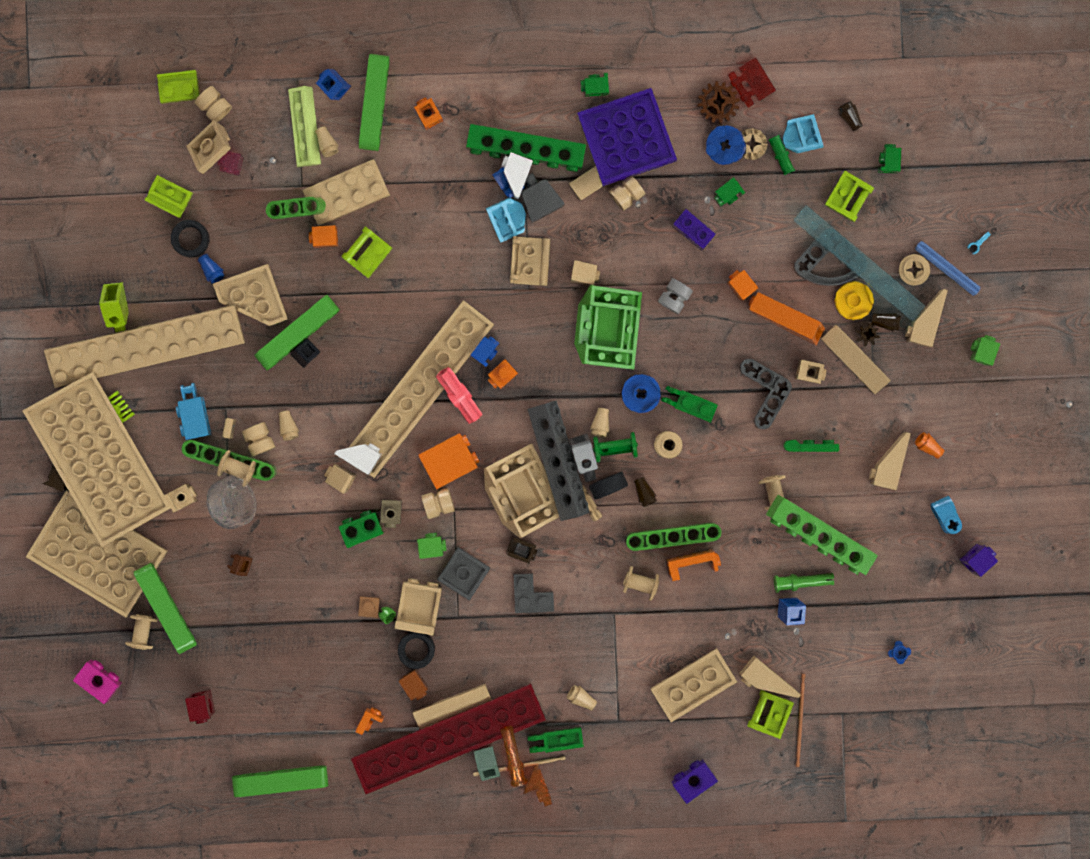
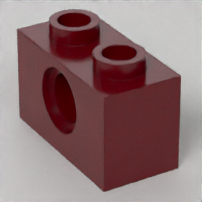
M211 690L192 693L185 699L190 722L196 721V724L208 722V719H211V716L215 713Z

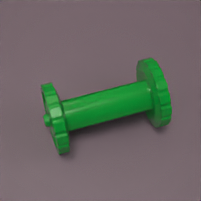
M630 432L629 439L599 442L597 437H593V452L595 453L596 463H600L601 456L631 452L634 458H638V443L636 442L634 432Z

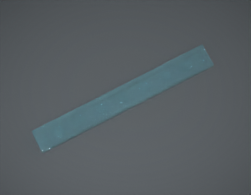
M807 205L795 217L793 221L908 319L914 321L925 308L923 303Z

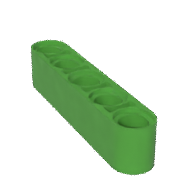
M369 54L359 149L379 151L389 56Z
M328 295L324 296L254 355L255 358L268 371L335 316L340 309Z
M198 440L185 441L181 449L186 457L219 466L221 458L228 451L227 449ZM190 443L196 446L194 454L188 452L187 448ZM208 449H212L215 452V457L212 460L206 456ZM231 451L230 455L235 460L242 463L247 460L251 463L252 461L256 462L253 478L267 481L275 477L277 470L273 464ZM265 466L271 469L269 477H265L262 474V469Z
M703 523L632 532L627 535L625 542L630 550L639 551L716 541L720 538L722 531L715 523ZM709 527L717 529V534L714 537L707 535ZM696 529L698 536L693 540L689 539L687 536L688 531ZM675 531L678 533L679 536L675 542L669 541L668 535L670 532ZM657 534L659 536L658 543H649L650 535ZM633 536H637L640 539V543L636 547H632L629 544V540Z
M149 563L134 571L136 580L178 654L180 655L197 645L196 640L154 565Z
M325 765L232 776L234 797L317 789L329 786L327 766Z

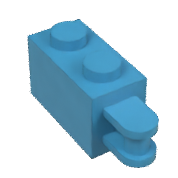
M191 383L190 386L181 385L183 401H178L176 413L178 418L181 417L182 425H180L182 437L190 440L212 435L204 397H198L195 383ZM193 393V399H188L187 394Z

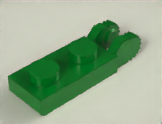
M670 386L666 387L665 390L679 395L676 403L667 397H662V402L711 423L718 404L683 390L680 391Z
M786 440L783 443L784 450L788 452L839 451V444H834V440H823V444H815V440H803V444H800L797 440Z
M581 727L527 736L528 741L544 739V746H533L529 748L530 753L544 751L548 753L584 747Z

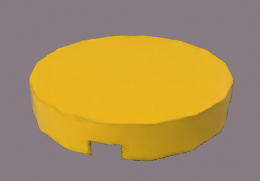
M853 281L845 283L838 289L835 294L834 303L838 313L845 319L858 320L869 314L874 298L868 286Z

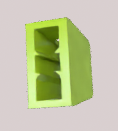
M123 282L104 284L99 305L105 325L108 328L113 327L114 332L126 330L125 325L129 311Z

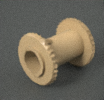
M665 431L656 436L654 447L659 456L672 459V457H677L680 451H682L683 443L678 434ZM666 440L673 442L670 450L664 448Z
M228 450L221 458L217 475L220 477L223 472L244 480L242 486L245 487L254 474L256 462L252 461L250 465L230 458L231 451Z
M785 475L769 476L758 482L759 484L765 483L770 506L777 495L784 497L780 479L785 478Z
M631 566L624 579L623 592L626 593L628 588L650 594L649 600H652L657 592L659 575L656 574L654 579L632 573L633 567Z
M131 615L130 618L136 619L132 642H125V644L135 649H152L153 646L147 644L151 622H157L158 620L148 615Z

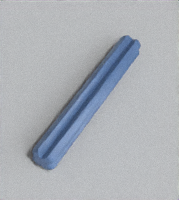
M923 241L916 245L915 250L971 295L974 296L980 291V286Z

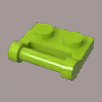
M844 171L824 205L846 219L855 222L858 218L856 215L869 193L873 192L874 187ZM860 187L862 191L849 212L845 208L856 189Z
M365 226L362 229L363 233L341 257L369 279L393 248ZM370 237L373 242L356 262L353 256Z
M760 690L758 704L747 726L781 739L794 702L765 690ZM767 699L772 700L773 702L764 725L758 724Z

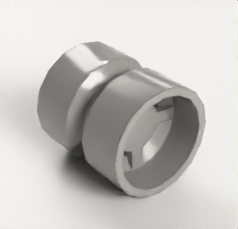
M672 278L666 287L668 291L662 293L658 302L679 315L684 307L683 301L689 299L693 290ZM674 295L678 298L676 300H673L672 296Z

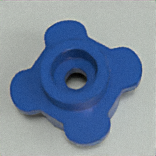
M896 641L893 649L888 651V656L896 659L898 664H903L908 656L911 655V649L903 646L901 641Z

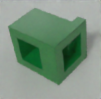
M604 73L603 77H600L599 74L588 75V78L580 80L581 92H585V97L609 95L608 73Z
M884 144V149L879 154V164H882V167L878 168V173L897 174L901 171L902 148H896L895 144Z
M733 177L713 194L716 196L714 197L715 202L719 207H722L726 203L731 205L738 199L737 194L741 197L746 192Z

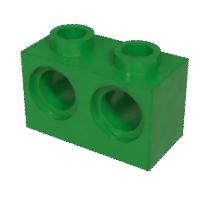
M371 510L360 513V518L353 520L350 517L341 521L343 525L338 527L347 548L385 533L377 512L371 513ZM367 519H372L375 522L374 529L369 530L365 527ZM353 526L356 528L357 535L355 537H350L347 534L348 527Z

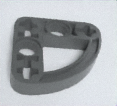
M827 229L795 261L793 268L797 275L810 283L821 286H836L847 283L862 274L867 268V261L835 230ZM825 234H833L832 239L835 242H838V240H840L841 243L838 244L835 247V249H832V246H834V244L831 241H829L828 243L825 241ZM846 246L849 254L846 257L840 256L838 253L839 247ZM813 247L820 248L821 256L819 258H814L811 255ZM829 251L851 271L846 275L834 278L820 277L810 273ZM853 253L855 254L853 257L855 261L861 260V269H854L855 263L852 260L849 263L846 262ZM805 255L815 262L813 265L811 262L806 265L807 271H799L800 266L798 263H804L807 260L804 257Z

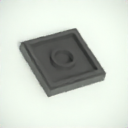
M458 547L437 580L470 601L491 567Z

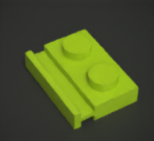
M196 70L157 74L161 104L196 100L200 95Z
M157 175L145 201L181 219L193 193Z

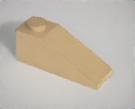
M940 290L912 321L911 326H907L905 332L906 342L933 347L948 290Z
M903 432L876 463L874 469H871L869 474L870 484L897 490L911 433Z
M755 656L750 659L739 673L743 677L741 681L748 687L753 685L757 689L797 698L801 696L797 690Z

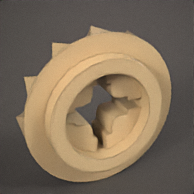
M754 128L744 130L742 134L746 143L750 142L753 136L754 142L760 145L754 146L751 152L750 146L746 144L743 158L748 160L760 158L766 152L768 146L766 136L761 130Z
M912 254L906 256L900 262L898 272L906 284L916 286L927 280L930 274V266L923 256ZM913 262L915 268L922 269L919 272H916L915 278L912 272L906 271L912 268Z

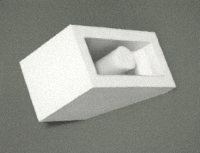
M511 152L509 157L505 155L501 167L505 168L503 173L514 198L519 199L533 161Z
M372 443L345 448L335 452L337 456L368 475L382 455L379 453L380 449Z

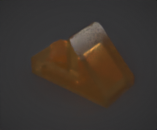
M535 765L524 787L523 794L538 789L539 791H536L540 803L543 802L546 807L552 804V799L539 765Z

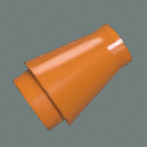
M921 433L915 441L918 450L930 454L937 459L945 451L929 433Z

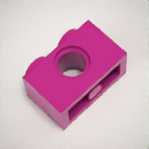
M90 660L86 662L73 681L105 704L117 691L122 682L119 681L120 678L115 673H108L104 670V666L99 661ZM95 676H100L103 679L102 685L96 684Z

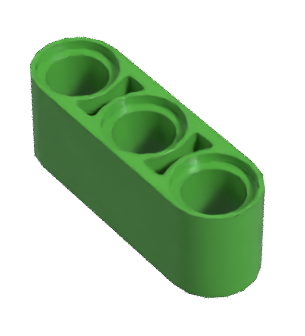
M320 197L272 201L266 206V214L271 219L319 215L325 211L326 204ZM313 201L317 204L316 210H313L311 207ZM295 203L298 205V211L296 213L293 209ZM277 205L280 208V213L278 215L275 212V208Z

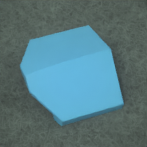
M814 114L788 120L783 136L786 149L795 153H802L823 148V142Z
M509 197L486 208L500 243L525 231L526 212L522 203Z

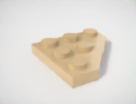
M269 264L213 283L219 302L226 306L235 305L237 311L268 326L289 320Z

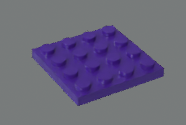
M652 88L577 113L602 186L677 161Z

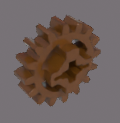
M715 81L713 87L709 83L707 84L708 90L704 88L701 90L704 96H698V99L702 101L697 104V107H702L699 113L700 115L706 114L704 120L711 118V124H714L716 120H718L719 124H722L723 119L729 122V116L735 117L736 115L733 110H739V106L735 105L740 101L739 98H735L738 92L731 91L732 85L728 88L725 87L726 82L719 85L718 81ZM713 91L712 99L706 100L707 95ZM722 91L726 92L729 95V97L723 95ZM717 96L719 101L723 102L720 106V109L717 104H714V102L717 99ZM731 105L730 110L724 114V108ZM708 109H712L715 112V115L709 112Z

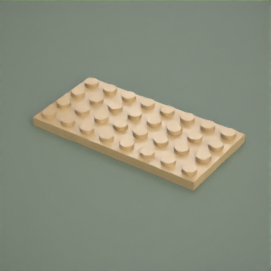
M93 372L23 410L101 547L108 545L171 509L170 504Z

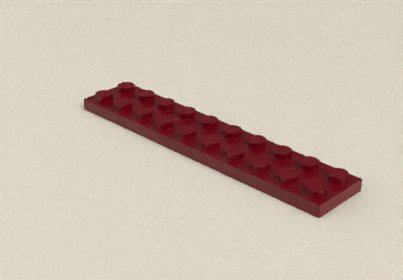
M530 683L351 757V761L365 794H369L543 722L546 718Z

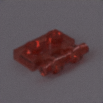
M756 57L739 67V71L742 74L740 77L734 71L728 74L731 80L730 84L733 88H736L741 96L739 97L740 100L748 108L754 105L751 97L756 96L760 102L776 92L775 87ZM746 81L751 88L749 92L746 91L742 82Z

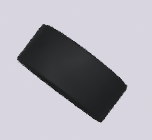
M194 220L179 222L172 229L170 236L174 250L180 255L189 258L198 257L203 254L210 242L207 229L201 223ZM185 228H196L200 232L202 240L198 248L186 250L181 247L179 235Z
M619 472L589 485V489L594 500H597L627 487L628 483L623 472Z
M409 632L402 637L398 645L400 661L411 669H420L427 666L435 654L434 642L427 634ZM412 639H421L427 644L428 653L421 661H412L406 656L405 646Z

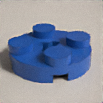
M727 125L718 126L707 138L706 152L718 164H733L739 161L745 153L746 142L744 141L743 134L735 127ZM729 140L728 144L731 145L730 149L726 148L724 151L722 149L723 146L721 144L722 142Z
M644 374L630 377L624 383L621 392L625 406L637 413H646L653 410L658 405L661 396L657 381L651 376ZM637 389L646 390V397L644 399L636 397L638 394Z

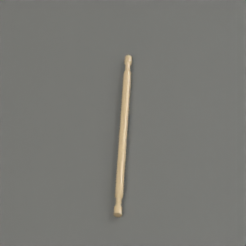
M561 756L559 758L544 759L534 762L499 768V771H507L566 759L565 756ZM474 772L473 775L478 776L479 772Z

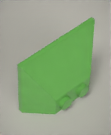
M594 285L589 286L578 305L574 342L582 364L634 370L642 292Z

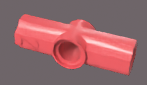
M450 367L441 370L435 376L447 392L446 395L449 400L459 409L469 424L477 421L483 415L472 400L470 392L463 383H460Z

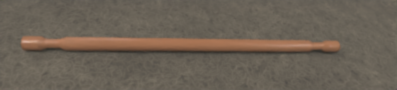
M802 674L801 676L802 683L800 692L801 696L799 707L796 767L800 766L799 758L801 751L805 690L804 680L806 674Z

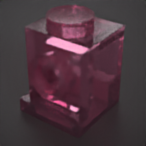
M228 151L218 161L220 171L239 176L244 157L241 154Z

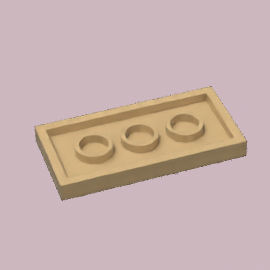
M374 159L303 190L305 197H320L325 201V211L322 214L313 215L318 226L390 196ZM315 201L312 202L311 206L313 210H316L317 207Z
M715 648L650 689L670 722H673L737 683V680L718 649Z

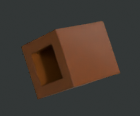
M413 669L399 679L398 682L411 701L415 698L418 701L427 695L425 691L428 690V686L417 669Z

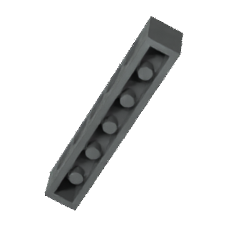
M557 400L527 409L560 521L590 513Z

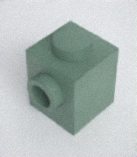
M493 746L474 751L477 769L482 781L501 776Z

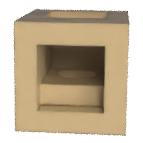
M799 360L796 380L821 384V380H825L826 369H824V364ZM809 369L814 370L813 376L808 375Z
M185 484L164 495L173 513L197 501V492L189 484ZM179 494H183L185 496V499L183 501L179 500Z

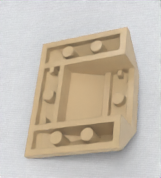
M532 444L484 468L485 490L502 524L519 538L528 535L559 517L546 470Z

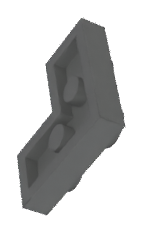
M533 573L514 574L515 613L554 612L553 592H534Z

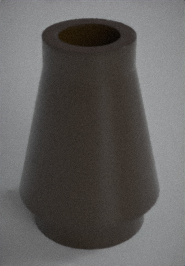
M848 101L838 108L840 112L838 115L853 131L863 126L856 105L852 101Z
M874 313L872 325L892 332L894 330L899 331L901 315H896L897 313Z
M645 477L634 481L639 504L641 503L643 507H646L657 501V495L647 483Z

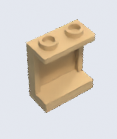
M408 578V581H403L394 629L433 635L442 587H438V583L427 582V585L420 584V580Z

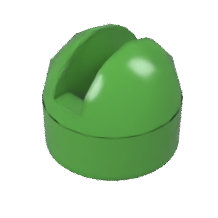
M389 607L381 608L382 612H379V618L385 624H389L395 618L396 612Z

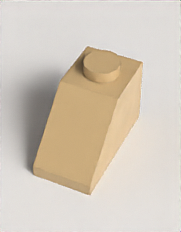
M574 260L571 276L572 283L594 285V282L599 281L600 271L597 270V265Z
M334 464L333 467L329 466L324 476L327 477L325 481L327 484L345 494L352 485L356 474Z

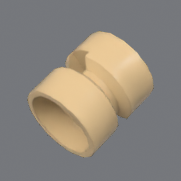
M213 86L204 90L195 100V104L201 111H207L206 116L211 121L219 122L229 113L232 106L225 98L220 99L221 94Z
M633 176L623 179L621 186L616 185L609 190L611 197L623 211L633 205V200L638 201L645 195V191Z
M265 422L242 431L245 442L250 443L248 449L252 457L275 448L272 437L267 436L269 430Z
M448 487L438 490L437 494L431 492L422 495L428 519L438 517L440 512L443 514L455 512Z

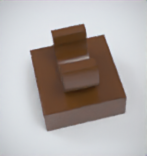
M239 554L231 555L230 557L234 560L232 565H227L228 569H230L229 573L247 577L253 558Z

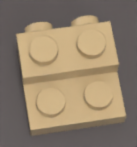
M214 120L187 145L197 170L202 174L231 149L228 143L230 138L225 128Z

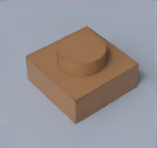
M360 596L358 616L378 618L380 598Z

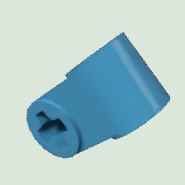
M949 496L930 504L935 517L945 533L957 534L960 532L962 522ZM950 522H955L953 529L948 528Z

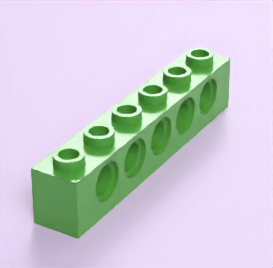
M777 495L766 513L771 518L769 522L779 528L781 525L787 527V533L794 537L797 534L803 537L802 542L810 547L813 544L818 546L817 551L825 556L828 553L834 556L832 560L842 566L846 563L849 565L848 570L856 575L859 572L867 575L878 557L877 554L780 495ZM792 513L791 521L787 522V516ZM808 523L807 530L802 531L803 525ZM824 533L823 539L818 541V536ZM839 542V548L834 551V545ZM855 552L854 558L850 560V554Z

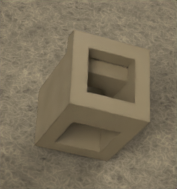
M382 499L380 523H385L384 527L396 528V524H401L402 500ZM389 510H392L394 512V517H388L387 512Z

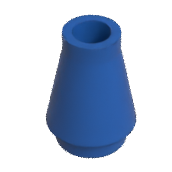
M204 254L198 259L207 281L213 284L219 282L224 277L223 269L208 254Z

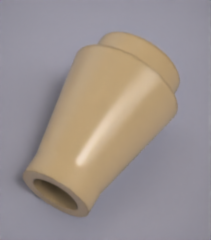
M325 126L318 128L315 132L318 138L320 153L324 157H330L338 153L339 145Z
M597 409L590 428L592 430L591 435L606 438L607 433H609L608 409Z
M290 411L280 412L278 414L280 436L283 437V440L288 441L299 437V430Z
M574 685L567 695L570 703L587 708L590 711L594 709L597 700L593 699L581 686L577 687Z

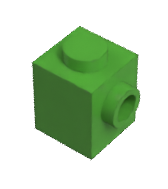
M988 335L974 340L971 346L973 353L970 360L986 366H993L1000 343L995 342L996 338Z
M427 533L424 538L417 539L420 559L443 556V551H447L446 540H442V536H437V533Z

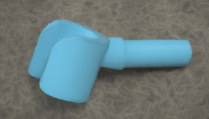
M989 232L985 233L976 242L969 243L967 249H969L971 245H976L977 249L972 254L978 253L980 250V245H982V243L991 234Z

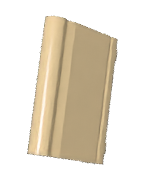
M513 236L510 283L547 286L550 239Z

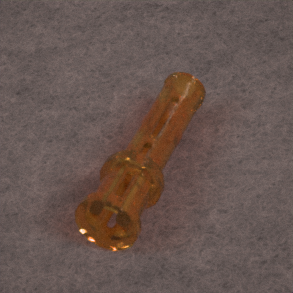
M505 727L501 729V734L508 759L507 771L510 772L512 780L510 784L512 787H520L528 782L523 772L524 763L519 758L513 727Z

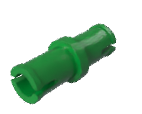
M780 135L769 139L768 142L775 154L774 159L778 160L783 175L795 171L788 156L790 153L788 150L786 151Z

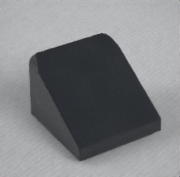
M307 338L293 350L291 356L305 368L320 354V351Z

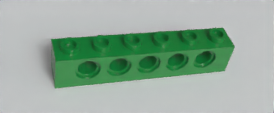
M470 124L466 149L475 155H481L482 152L489 153V157L501 158V156L505 155L509 157L512 152L532 160V165H539L540 162L546 163L549 168L558 169L559 166L566 167L567 171L577 172L578 169L582 170L586 144ZM486 137L493 140V144L489 147L482 145V140ZM504 141H510L512 148L504 150L501 144ZM524 144H528L532 148L527 154L522 153L520 150ZM546 147L550 149L551 154L548 157H543L539 151ZM567 151L570 154V158L565 161L561 160L559 153Z

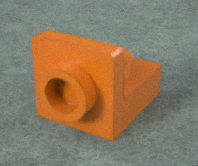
M505 359L488 374L490 377L488 381L495 389L497 387L502 389L518 373Z
M373 707L371 710L367 708L355 732L363 735L364 731L368 732L373 723L370 720L371 718L382 723L384 716L381 715L382 712Z

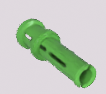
M833 573L808 576L790 574V576L786 577L775 575V592L779 593L781 590L796 591L798 588L834 585V580H826L834 579Z

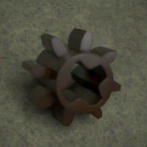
M871 322L868 323L867 327L864 324H860L861 330L855 331L856 334H859V338L856 341H863L864 347L867 346L868 342L871 345H875L874 339L880 338L879 335H876V331L879 328H872ZM869 330V334H872V336L866 339L863 333Z

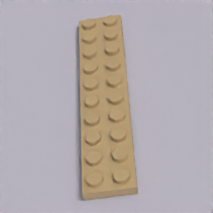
M464 300L349 446L350 448L372 443L380 449L379 453L382 455L369 474L373 478L377 476L444 390L435 376L447 367H450L454 374H456L481 340L494 326L490 320Z
M230 305L44 350L54 387L57 388L70 385L92 372L96 378L244 344L245 339L236 306Z

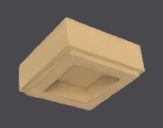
M227 418L225 420L222 435L224 438H233L236 419Z

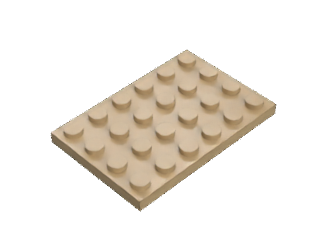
M66 490L26 557L127 618L143 593L133 572L149 563H152L157 570L168 550L135 530L101 547L69 490Z

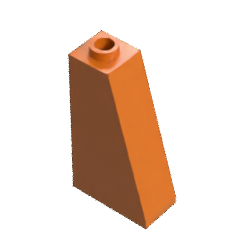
M759 292L749 302V310L753 314L817 346L825 330L820 321Z

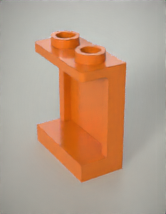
M459 433L418 455L436 490L478 468L477 463L480 461L475 452H470L468 446L471 444L466 435L462 436Z
M709 549L666 559L670 579L672 581L680 580L678 571L680 567L710 561L713 571H719L718 566H721L719 554Z

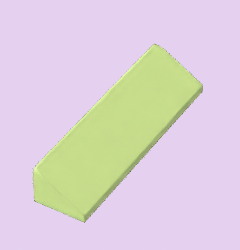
M309 86L288 89L297 167L320 165L319 143L315 132L317 124L313 89Z

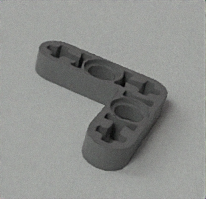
M745 359L740 364L741 373L770 390L754 418V424L757 428L767 429L772 425L791 392L792 385L788 379L755 360ZM751 362L752 368L758 370V366L761 368L756 378L753 377L755 375L754 372H745L744 364ZM763 372H768L771 375V380L768 383H764L760 379V375ZM785 382L787 390H783L780 393V396H783L781 400L778 396L772 395L773 391L778 393L780 389L778 383L782 384ZM771 398H775L778 401V407L773 410L767 405L768 400ZM764 408L768 412L774 413L772 417L770 414H768L766 420L768 421L767 425H759L760 421L758 420V418L764 417V415L766 414V412H762Z

